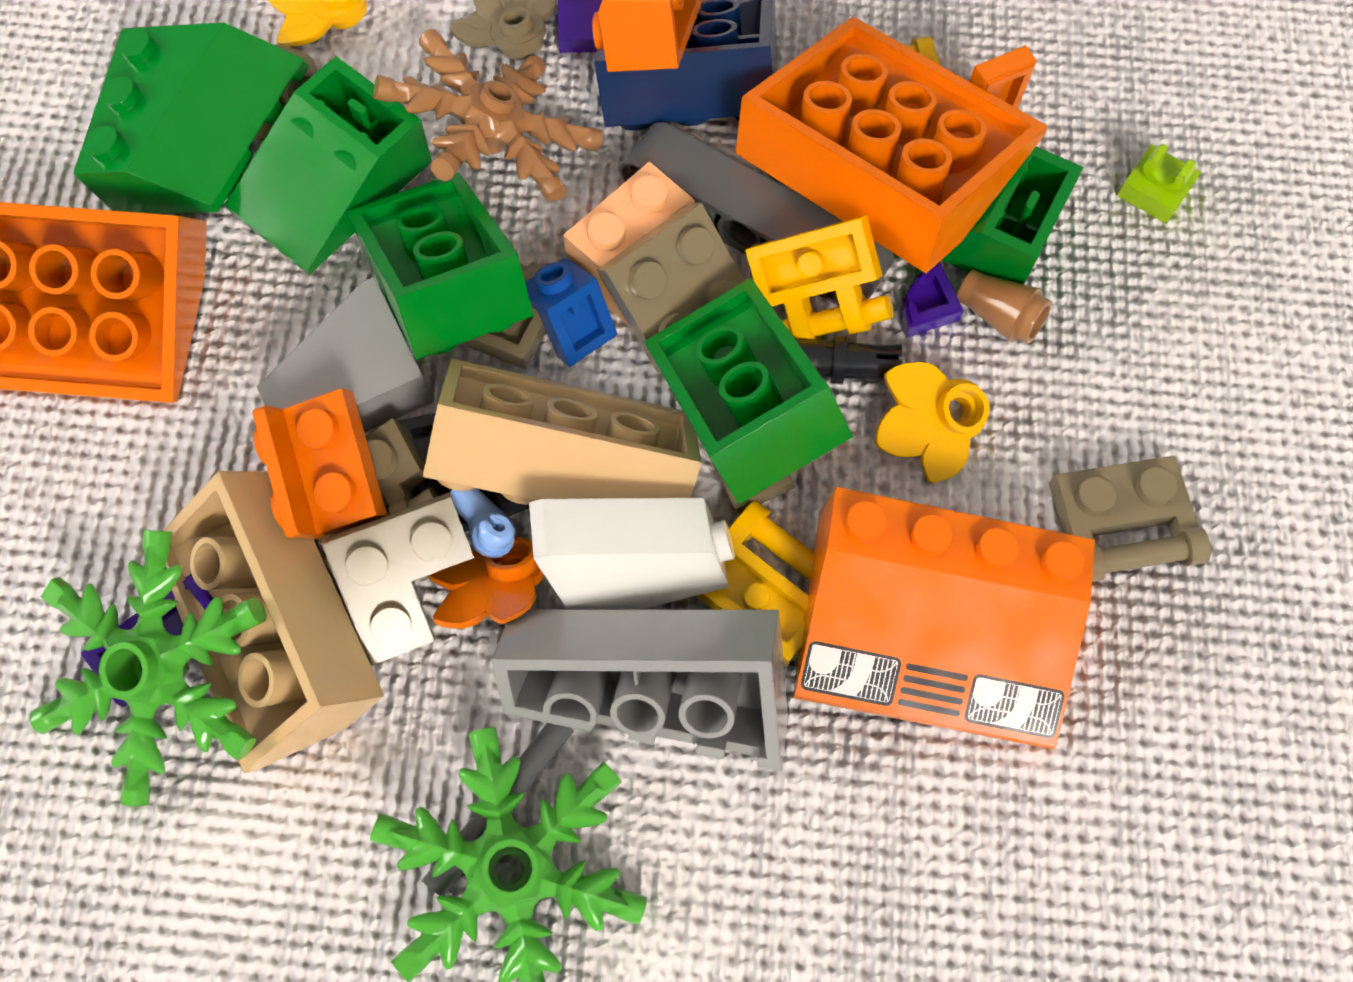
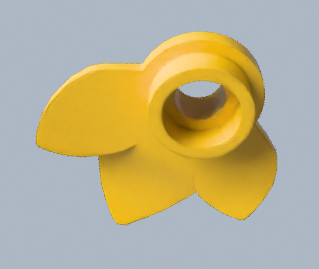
M267 0L274 9L286 15L284 23L278 32L276 42L280 46L287 47L315 42L331 26L335 29L353 27L362 20L367 11L366 0Z
M913 362L891 368L884 374V380L897 404L888 409L877 425L874 436L876 447L894 457L908 458L921 456V466L924 475L930 483L951 478L965 466L968 461L970 438L976 436L983 429L988 419L990 408L987 396L971 381L965 379L948 380L931 363ZM952 400L957 401L962 408V415L958 421L953 420L950 415L949 404Z

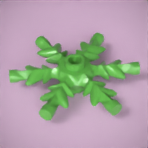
M143 530L144 566L133 560L128 564L129 575L139 596H126L128 603L139 615L138 622L132 629L123 630L119 628L118 611L115 604L112 603L104 612L100 596L91 583L86 585L81 598L71 585L61 577H56L50 580L41 595V598L50 606L58 609L70 618L69 621L60 627V632L63 635L90 637L83 650L90 651L104 647L106 651L100 661L99 674L88 668H81L85 682L68 678L57 679L55 686L63 696L32 710L29 716L30 723L37 732L45 734L72 719L71 728L74 734L79 735L88 725L95 710L100 720L103 721L110 711L112 698L125 701L130 707L131 717L118 726L115 732L128 734V736L120 745L111 761L114 768L127 765L120 804L125 806L148 805L150 800L149 768L161 775L165 772L164 759L154 738H167L164 729L154 719L155 711L163 704L175 706V719L179 731L184 729L188 721L190 722L195 741L203 752H208L212 738H214L235 760H240L251 751L256 743V738L225 716L236 708L234 700L204 697L211 686L210 683L189 687L184 678L190 669L187 661L191 657L206 665H213L209 651L227 655L239 654L241 647L232 636L265 622V608L258 599L251 597L223 613L222 600L220 597H215L207 606L199 623H197L193 612H189L184 621L181 635L175 636L166 632L163 627L162 617L173 609L178 601L165 598L178 581L182 572L180 565L166 569V562L171 548L172 531Z
M496 727L476 730L469 733L477 770L461 768L459 776L463 783L482 800L467 805L471 811L487 819L485 832L479 839L463 841L457 823L453 819H451L445 834L435 818L423 807H419L415 811L416 826L395 817L379 813L371 832L370 841L407 851L397 863V867L400 870H410L436 862L432 878L440 876L454 866L462 870L467 878L466 890L461 897L444 895L436 897L445 910L419 914L408 920L407 926L422 934L391 960L392 965L407 982L415 979L438 954H440L445 970H450L457 960L463 933L465 932L476 943L478 938V916L485 912L499 913L507 924L506 929L494 946V949L510 945L499 972L498 982H512L516 978L518 982H545L543 971L560 973L562 966L557 957L537 939L553 934L549 928L532 920L533 909L539 900L546 897H556L561 912L567 920L571 913L572 905H574L584 920L596 931H601L604 928L603 912L639 925L646 908V896L610 887L619 877L620 872L617 868H607L582 876L585 861H580L565 872H562L553 864L551 859L552 849L557 841L568 843L582 842L572 829L599 825L607 820L608 815L605 812L593 807L622 783L615 772L605 762H602L577 789L573 776L570 773H566L560 781L554 809L542 798L540 802L541 823L533 827H522L515 821L511 813L523 799L525 792L509 795L519 771L520 759L515 756L502 765ZM505 855L516 856L522 863V874L513 883L501 882L495 873L497 861Z

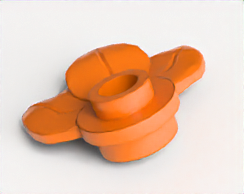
M514 537L513 547L507 554L501 557L490 558L479 554L475 550H471L474 558L427 575L429 580L450 591L433 615L434 624L453 629H464L477 625L488 616L500 624H505L522 616L534 604L537 598L535 586L545 577L534 560L532 541L519 537Z

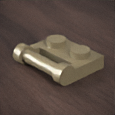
M1175 455L1055 474L1049 482L1060 525L1065 534L1094 539V536L1161 525L1168 526L1171 537L1106 548H1100L1095 543L1092 582L1104 580L1106 573L1177 561H1180L1185 566L1207 563L1210 560V540L1203 527L1198 526Z

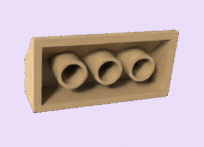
M451 358L437 404L423 477L438 480L441 485L452 490L469 491L477 488L501 493L506 499L524 505H529V502L540 499L691 498L702 461L697 434L683 410Z
M218 471L163 530L172 531L171 548L166 562V569L175 565H180L182 568L180 577L171 590L175 597L174 600L178 601L176 608L183 625L189 612H193L197 623H199L205 611L189 589L186 590L183 581L191 573L195 583L201 589L207 590L213 598H221L223 613L251 597L258 599L265 608V622L232 636L241 647L239 654L227 655L209 651L213 665L199 662L206 682L211 684L209 690L212 697L228 698L236 702V708L225 716L256 738V743L245 757L238 760L243 773H249L346 729L381 700L384 694L314 539L287 538L283 528L275 520L270 503L273 489L268 472Z

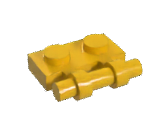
M867 215L758 244L745 250L753 280L770 305L775 306L784 303L788 319L782 321L795 339L820 340L821 335L846 329L850 334H856L871 330L872 323L893 318V306L888 295L866 299L860 284L878 280L883 276ZM836 290L840 306L815 312L811 307L809 297Z

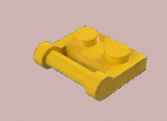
M753 501L729 528L735 552V559L725 561L729 587L700 594L696 597L713 610H779L784 666L787 667L802 646L805 627L804 614L807 611L809 595L744 545L754 538L808 580H810L814 552L768 518L771 513L770 510L758 501Z

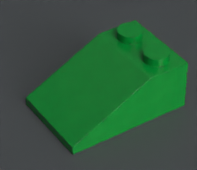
M459 172L448 181L437 179L347 211L350 222L390 310L416 360L429 355L446 353L458 344L487 333L504 331L514 323L534 316L518 253Z
M751 277L644 341L709 457L738 504H741L853 437L828 384Z

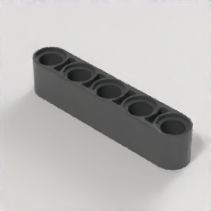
M656 122L650 126L620 165L619 169L622 180L626 182L644 165L651 162L689 194L695 202H702L723 242L745 255V250L752 246L843 222L804 196L663 122ZM875 241L874 244L883 276L878 280L860 284L866 299H870L894 262L893 252ZM836 290L819 294L821 297L840 306Z

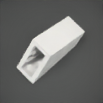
M704 498L540 499L529 502L534 560L567 610H642L729 587L725 561L735 559L731 535L725 520L714 522Z

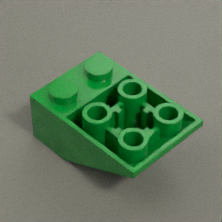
M337 56L292 94L224 204L228 211L308 275L355 233L347 211L399 193L432 162L421 119L414 114H409L405 107L398 102H384L373 99L374 84Z
M1036 146L963 241L945 256L942 261L968 273L975 269L985 275L1025 284L1084 167Z

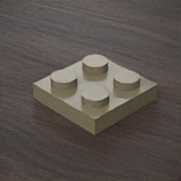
M702 202L689 203L596 270L657 372L661 371L644 341L744 282L741 273Z

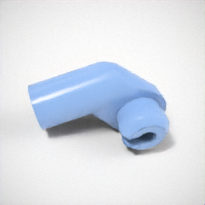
M477 488L469 491L452 490L450 492L457 513L469 524L471 544L475 551L490 558H498L507 554L514 543L515 529L513 521Z

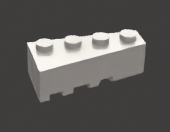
M528 610L522 616L507 622L491 658L503 714L589 732L597 723L618 728L620 731L628 734V740L654 745L656 736L697 744L695 754L718 759L724 758L725 750L758 757L757 767L782 772L788 709L779 610Z

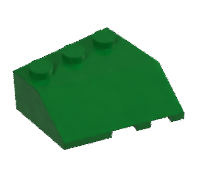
M224 22L122 28L73 174L112 211L149 214L216 213L254 156L248 147L264 122L274 124L284 107L280 103L279 98L291 80L300 83L310 66L305 59Z

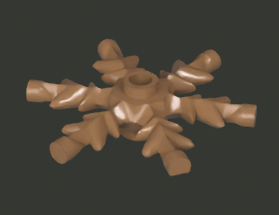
M429 29L419 38V45L430 55L424 58L426 66L441 75L440 81L444 85L457 91L461 96L453 95L438 84H433L432 88L411 76L403 78L404 83H401L392 78L377 75L373 99L407 104L405 109L409 114L435 111L436 119H441L445 115H451L461 121V125L454 124L445 128L449 135H441L432 139V143L436 148L445 150L438 154L431 163L432 173L442 181L450 180L464 161L471 169H480L479 153L489 156L490 154L501 152L505 147L504 159H516V170L520 180H525L531 175L539 185L541 194L548 202L560 200L567 194L568 189L560 178L552 175L560 172L558 164L546 158L542 154L544 149L537 143L522 136V133L529 134L544 145H549V142H552L570 152L577 150L576 145L597 152L602 145V129L573 125L569 115L546 118L544 110L539 111L535 115L524 110L522 105L535 103V99L532 96H538L546 92L545 87L536 82L545 72V63L538 56H529L522 63L518 71L506 63L501 68L503 78L494 76L492 81L479 83L477 81L479 71H468L466 54L460 52L454 56L439 32L435 29Z

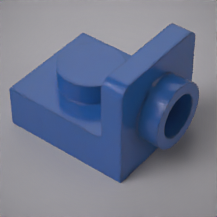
M562 258L557 262L543 266L536 272L534 277L525 282L531 307L538 311L557 357L569 367L618 335L597 279L569 259Z

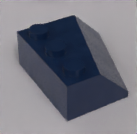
M707 0L702 2L680 65L675 69L607 72L604 50H597L594 65L605 127L621 126L625 130L637 131L646 129L656 122H677L682 126H696L714 118L732 117L739 121L742 96L778 70L775 0Z

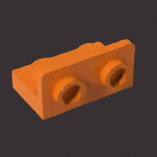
M340 388L284 409L265 405L252 411L256 426L253 435L254 446L259 458L267 467L273 489L270 499L272 513L277 523L283 528L287 538L319 539L387 515L353 391Z

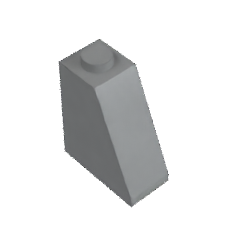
M374 277L363 281L256 386L264 405L281 409L340 388L353 391L364 433L383 425L392 418L397 419L433 403L423 375Z

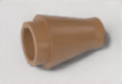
M975 269L967 274L957 293L960 303L969 307L1011 343L1017 339L1026 344L1031 343L1043 327L1052 307V301L1041 296V288L985 275Z

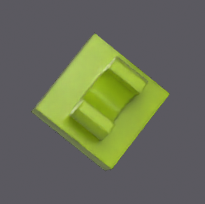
M1151 144L1124 182L1117 196L1167 224L1202 172L1195 169L1196 163L1193 160L1188 159L1184 163L1167 153L1168 146L1160 144L1156 147Z

